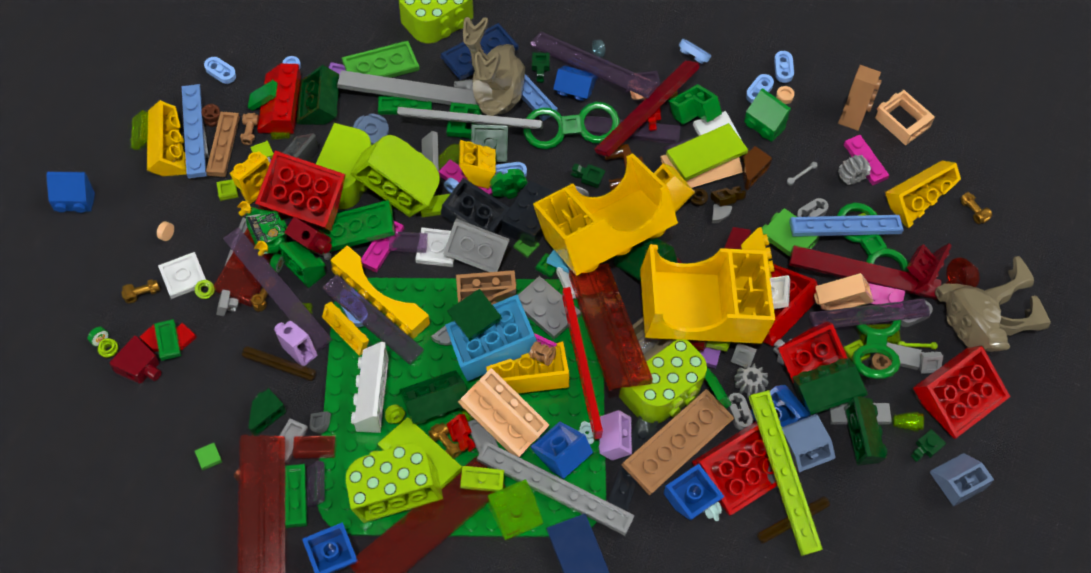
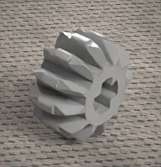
M854 155L852 158L849 157L848 160L843 161V164L839 166L838 172L841 179L847 185H854L866 179V176L870 174L871 167L862 155Z
M755 363L751 368L746 364L744 368L738 369L734 377V381H736L735 388H741L740 394L747 393V398L751 394L764 392L765 387L768 385V380H766L768 375L767 373H762V367L757 369Z

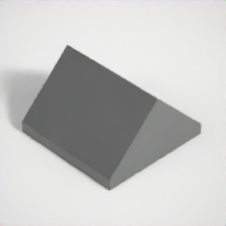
M311 133L296 136L282 153L310 162L319 151L316 135Z

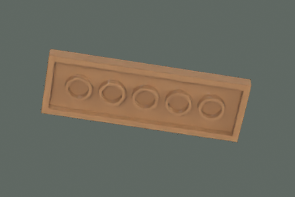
M706 389L624 461L622 466L651 495L722 431L734 417Z

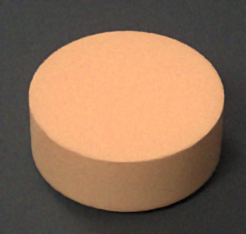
M782 86L777 90L776 98L784 104H789L793 101L795 93L792 88Z
M166 221L162 222L157 229L158 239L168 241L173 236L174 225Z

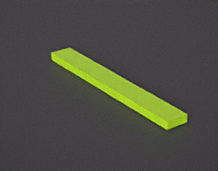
M770 391L750 395L749 400L800 554L803 556L823 550Z

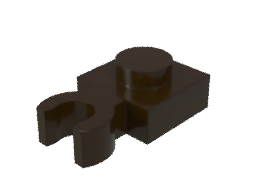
M736 186L732 190L724 188L711 192V199L720 207L735 203L736 199L746 198V191H741L740 186Z

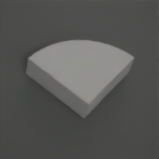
M714 204L712 223H720L729 217L732 206L720 207Z
M446 326L431 336L432 340L438 344H452Z

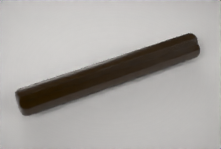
M248 346L243 349L242 356L244 358L309 381L315 379L316 370Z
M823 496L809 504L811 516L829 507L830 502L827 497ZM786 517L758 533L759 541L764 544L792 528L789 518Z

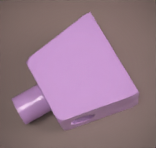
M289 321L286 324L281 322L275 326L274 331L281 346L298 364L305 366L318 356L309 335L294 322Z

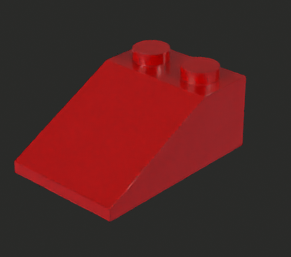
M828 321L805 331L778 347L792 382V377L801 372L811 371L821 365H828L836 362L838 359L847 358L834 325Z

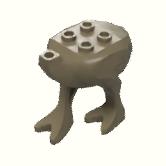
M466 17L463 26V41L470 50L472 66L475 70L472 81L475 100L482 112L488 116L504 114L510 111L521 99L525 66L515 56V48L511 44L496 46L486 55L481 48L480 42L488 27V18H483L474 26L471 19Z
M1020 256L1013 258V269L1008 271L1012 281L985 291L961 284H943L936 288L935 295L938 300L946 302L948 324L953 327L959 339L967 347L983 346L984 350L988 352L1008 350L1010 345L1007 335H1013L1023 330L1039 331L1050 326L1051 321L1040 299L1035 295L1030 297V309L1025 310L1027 318L1010 319L1000 316L1001 309L999 306L1009 301L1013 293L1018 289L1032 287L1034 284V277Z

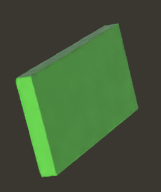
M409 41L342 57L345 71L392 78L419 71V65Z

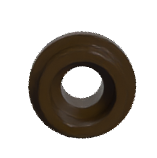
M694 189L695 193L690 197V201L695 206H702L707 202L708 194L703 189Z

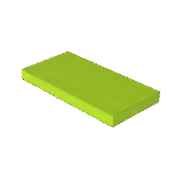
M727 123L667 150L666 155L683 179L687 181L746 154L748 148L732 126Z
M408 417L378 443L379 448L382 450L389 449L393 445L416 444L420 446L437 469L441 490L462 471V466L415 423L413 424Z

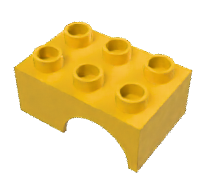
M633 153L626 156L627 168L625 175L619 185L611 192L599 197H587L579 193L575 185L571 184L533 203L545 239L576 276L581 273L594 271L600 263L615 255H625L631 251L633 246L648 238L660 237L665 233L666 229L678 224L668 186Z
M649 245L640 269L645 338L762 343L775 321L767 251L720 248L709 259L696 263L682 264L665 260L657 252L658 245Z

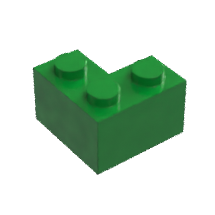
M699 84L669 100L673 118L682 124L690 122L697 116L709 122L722 114L718 96Z

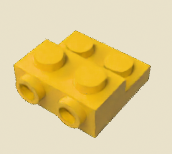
M259 151L251 153L245 162L236 164L234 170L230 172L235 185L241 190L245 201L249 204L257 199L270 165L268 158Z

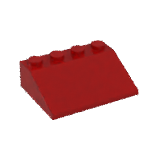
M275 150L255 204L261 208L276 211L287 217H296L311 225L331 231L338 212L346 174Z
M773 264L775 272H771L772 278L789 275L790 295L789 307L774 309L775 321L763 341L771 346H774L816 302L814 294L817 293L815 286H818L815 279Z
M983 346L966 348L913 387L922 405L953 438L959 437L1010 398Z
M757 421L692 461L694 466L697 464L701 465L724 495V498L719 503L729 516L778 486L777 482L771 484L767 474H773L774 472L773 469L768 472L769 464L771 463Z

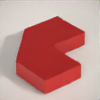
M183 323L176 328L180 350H183L197 338ZM153 325L140 336V339L151 350L158 352L155 326Z

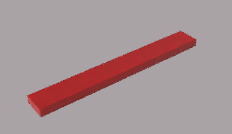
M567 287L563 288L562 300L593 438L600 439L603 433L571 288Z

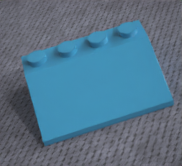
M518 294L493 304L502 316V320L471 341L467 339L454 321L445 325L460 368L467 381L485 374L487 366L508 359L515 360L521 358L523 354L530 353V349L537 339Z

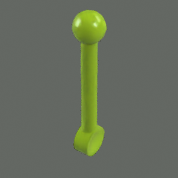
M900 341L897 343V345L906 347H927L933 350L938 348L936 342L922 344Z

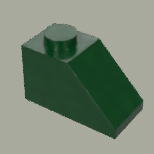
M269 388L257 394L252 401L249 429L254 438L287 413L284 404Z

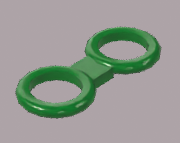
M604 102L590 103L581 110L579 115L561 116L559 112L552 108L542 107L532 111L526 119L535 120L542 115L551 116L557 121L559 126L556 137L546 142L539 141L532 135L531 129L523 128L527 141L538 149L553 148L563 140L565 135L581 134L585 140L600 144L620 124V119L615 109ZM603 110L611 116L613 123L608 133L595 136L586 130L584 120L591 111Z
M856 202L845 205L837 214V216H845L851 211H860L867 216L877 215L871 207ZM879 234L843 235L846 239L862 245L868 255L867 263L874 264V261L879 257H891L900 264L901 271L910 273L907 268V259L900 252L887 248Z
M865 306L856 312L854 322L858 330L867 335L866 345L860 346L854 351L852 362L860 374L869 378L884 379L893 376L899 370L901 364L899 355L887 346V337L899 331L901 319L893 309L887 306ZM879 313L889 317L893 324L885 329H874L867 326L863 322V318L869 314ZM868 353H881L887 356L892 364L888 368L875 370L866 367L861 362V357Z

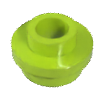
M201 280L195 285V293L201 299H208L214 294V285L208 280ZM203 287L208 288L206 293L201 292Z
M103 339L98 345L99 354L105 358L114 356L118 351V344L113 339Z
M391 405L385 411V419L388 423H398L405 416L404 409L399 405Z

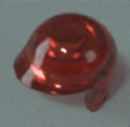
M955 258L947 267L949 281L945 284H961L977 287L979 284V270L967 259Z

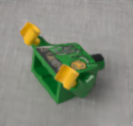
M242 201L237 206L241 208L239 215H248L246 216V226L255 244L254 249L258 251V255L278 253L280 250L279 244L287 241V234L284 232L292 218L281 220L276 211L271 212L254 208L248 202Z

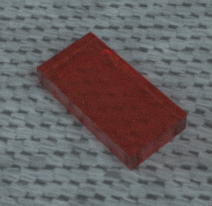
M294 436L293 458H335L336 437Z

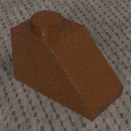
M756 146L742 156V175L744 188L747 191L770 168L772 157Z

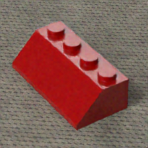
M280 63L265 76L264 85L272 80L277 82L278 85L276 97L260 108L258 133L294 134L301 74L299 64Z

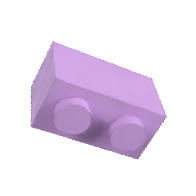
M620 410L600 416L603 429L599 444L600 454L610 460L631 455V417Z

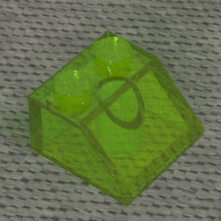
M526 479L487 495L488 506L504 540H508L543 524L535 497Z

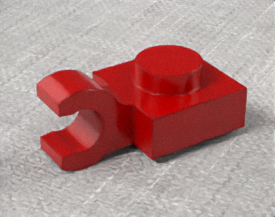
M660 107L646 120L649 122L650 131L657 130L656 121L661 120Z
M458 414L446 424L452 441L459 443L461 451L468 449L471 452L476 448L474 441L468 436L472 431L465 414Z

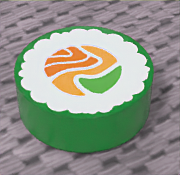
M277 253L273 255L269 265L271 272L278 274L284 265L282 255Z
M96 327L89 333L88 341L97 347L101 340L109 337V333L103 327Z

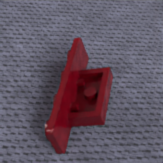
M950 243L936 250L934 255L924 244L917 248L907 266L910 273L919 280L915 289L916 294L922 291L927 292L933 287L934 279L938 277L939 270L944 266V260L950 254L949 250L952 247Z

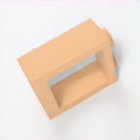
M905 90L899 94L895 93L888 102L881 103L877 108L878 112L875 117L904 145L909 144L928 130L935 118ZM898 106H901L917 120L908 129L889 114Z
M861 273L815 286L817 291L814 294L817 305L820 304L821 309L825 310L829 315L874 302L869 283Z

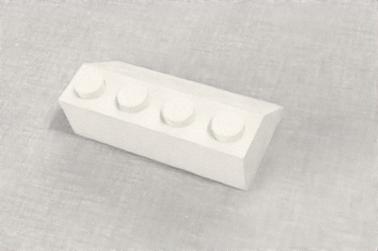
M380 342L364 349L362 357L358 359V369L361 370L360 375L356 376V387H358V393L354 394L356 412H352L351 423L355 425L356 432H381L389 360L385 342Z

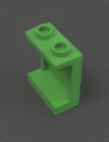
M784 208L780 213L776 212L769 225L765 224L762 227L763 235L767 234L768 241L788 256H791L794 245L812 249L817 244L820 236H792L789 220L791 217L796 216Z

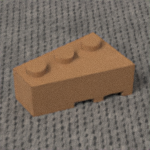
M860 65L838 124L859 131L866 111L870 112L874 103L872 101L875 100L882 81L879 79L881 72Z
M515 270L456 275L458 303L478 289L483 292L491 303L494 301L500 302L516 295Z

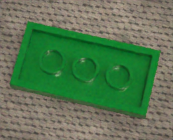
M386 200L337 213L331 231L319 228V230L331 237L330 243L332 248L329 252L343 249L346 246L351 247L395 235L391 202Z

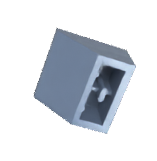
M817 414L782 427L794 466L798 472L836 458L832 440Z
M965 453L930 471V474L953 507L987 489L994 481L982 462Z

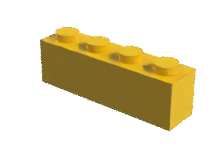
M161 100L148 110L147 171L161 176L187 174L186 155L182 146L184 139L179 133L180 122L176 106Z
M942 160L885 192L890 209L895 215H900L901 222L907 228L913 225V221L917 217L920 218L924 215V211L930 205L933 206L942 194L945 195L961 180L957 163Z
M563 342L556 343V354L549 366H546L544 361L539 362L536 358H530L529 353L521 355V358L515 360L508 359L486 367L487 371L492 368L517 394L569 387V370Z

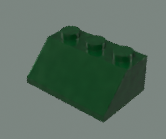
M321 65L301 79L297 124L325 125L336 118L339 80L337 72Z
M648 238L633 246L627 254L615 256L613 263L618 268L641 281L640 269L650 244L658 245L657 252L665 260L678 263L672 246L657 238Z
M849 358L838 359L834 363L821 365L817 369L804 371L792 377L797 398L810 415L849 402L855 396L864 397L868 395L856 366Z
M456 370L399 389L413 424L424 423L434 416H444L452 410L464 409L458 401L467 393L465 382Z
M855 396L844 407L857 466L881 463L886 459L887 448L882 443L881 436L883 432L881 425L877 421V407L873 404L872 399Z

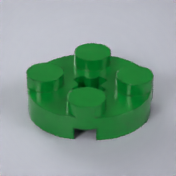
M508 169V173L502 175V172L496 174L490 180L492 195L498 197L507 196L508 199L516 197L517 193L528 183L523 171Z

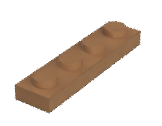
M220 112L206 169L208 176L226 177L240 118L239 113Z

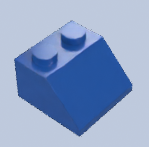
M565 65L558 69L553 90H557V93L560 95L568 96V94L575 95V99L585 100V98L587 99L591 96L598 74Z
M47 172L48 199L54 211H76L79 213L92 211L95 192L85 172Z
M786 385L775 386L770 391L781 427L811 416ZM752 409V410H751V414H752L753 418H754L755 421H756V418H755V415H754V412H753V409Z
M558 422L531 446V449L553 473L562 478L569 475L593 453L586 436L562 422Z
M697 464L666 485L663 493L673 508L689 520L694 519L724 498V495L700 464Z
M343 522L302 539L315 573H332L358 562Z

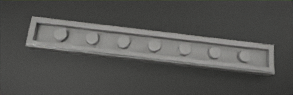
M343 70L340 71L338 88L427 102L431 101L451 105V103L479 105L475 100L473 90Z
M398 107L397 110L398 115L403 117L543 129V122L541 120Z
M487 441L477 457L478 462L492 469L504 470V475L581 514L586 513L587 517L623 535H626L635 516Z

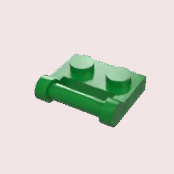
M451 103L450 112L478 115L483 113L479 105ZM448 121L447 136L471 139V129H466V122Z

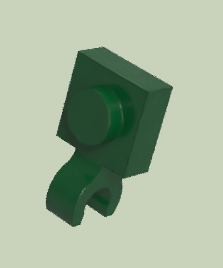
M532 52V70H537V82L544 83V71H549L550 53Z
M574 164L571 176L575 178L582 177V183L599 188L605 170L588 164L587 168Z
M931 429L917 441L916 444L919 447L911 457L916 462L925 454L931 458L946 443Z

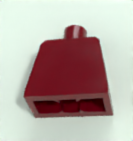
M293 217L284 232L317 253H328L332 248L330 243L331 237L315 226L296 217ZM305 231H308V232H309V234L307 235V237H305V236L302 235L303 232H305Z
M135 335L109 362L115 373L137 383H143L147 377L156 381L161 376V371L156 368L159 365L157 357Z

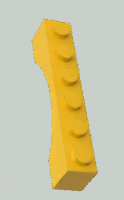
M346 246L330 260L332 272L337 277L341 276L348 287L351 289L355 288L363 300L370 301L377 312L381 311L385 314L386 319L391 324L395 323L399 326V330L405 336L409 335L414 339L430 324L429 315L415 303L393 300L377 291L369 283L363 272L361 257L349 246Z

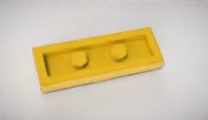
M332 302L325 304L322 318L359 356L362 355L363 350L367 348L369 339Z

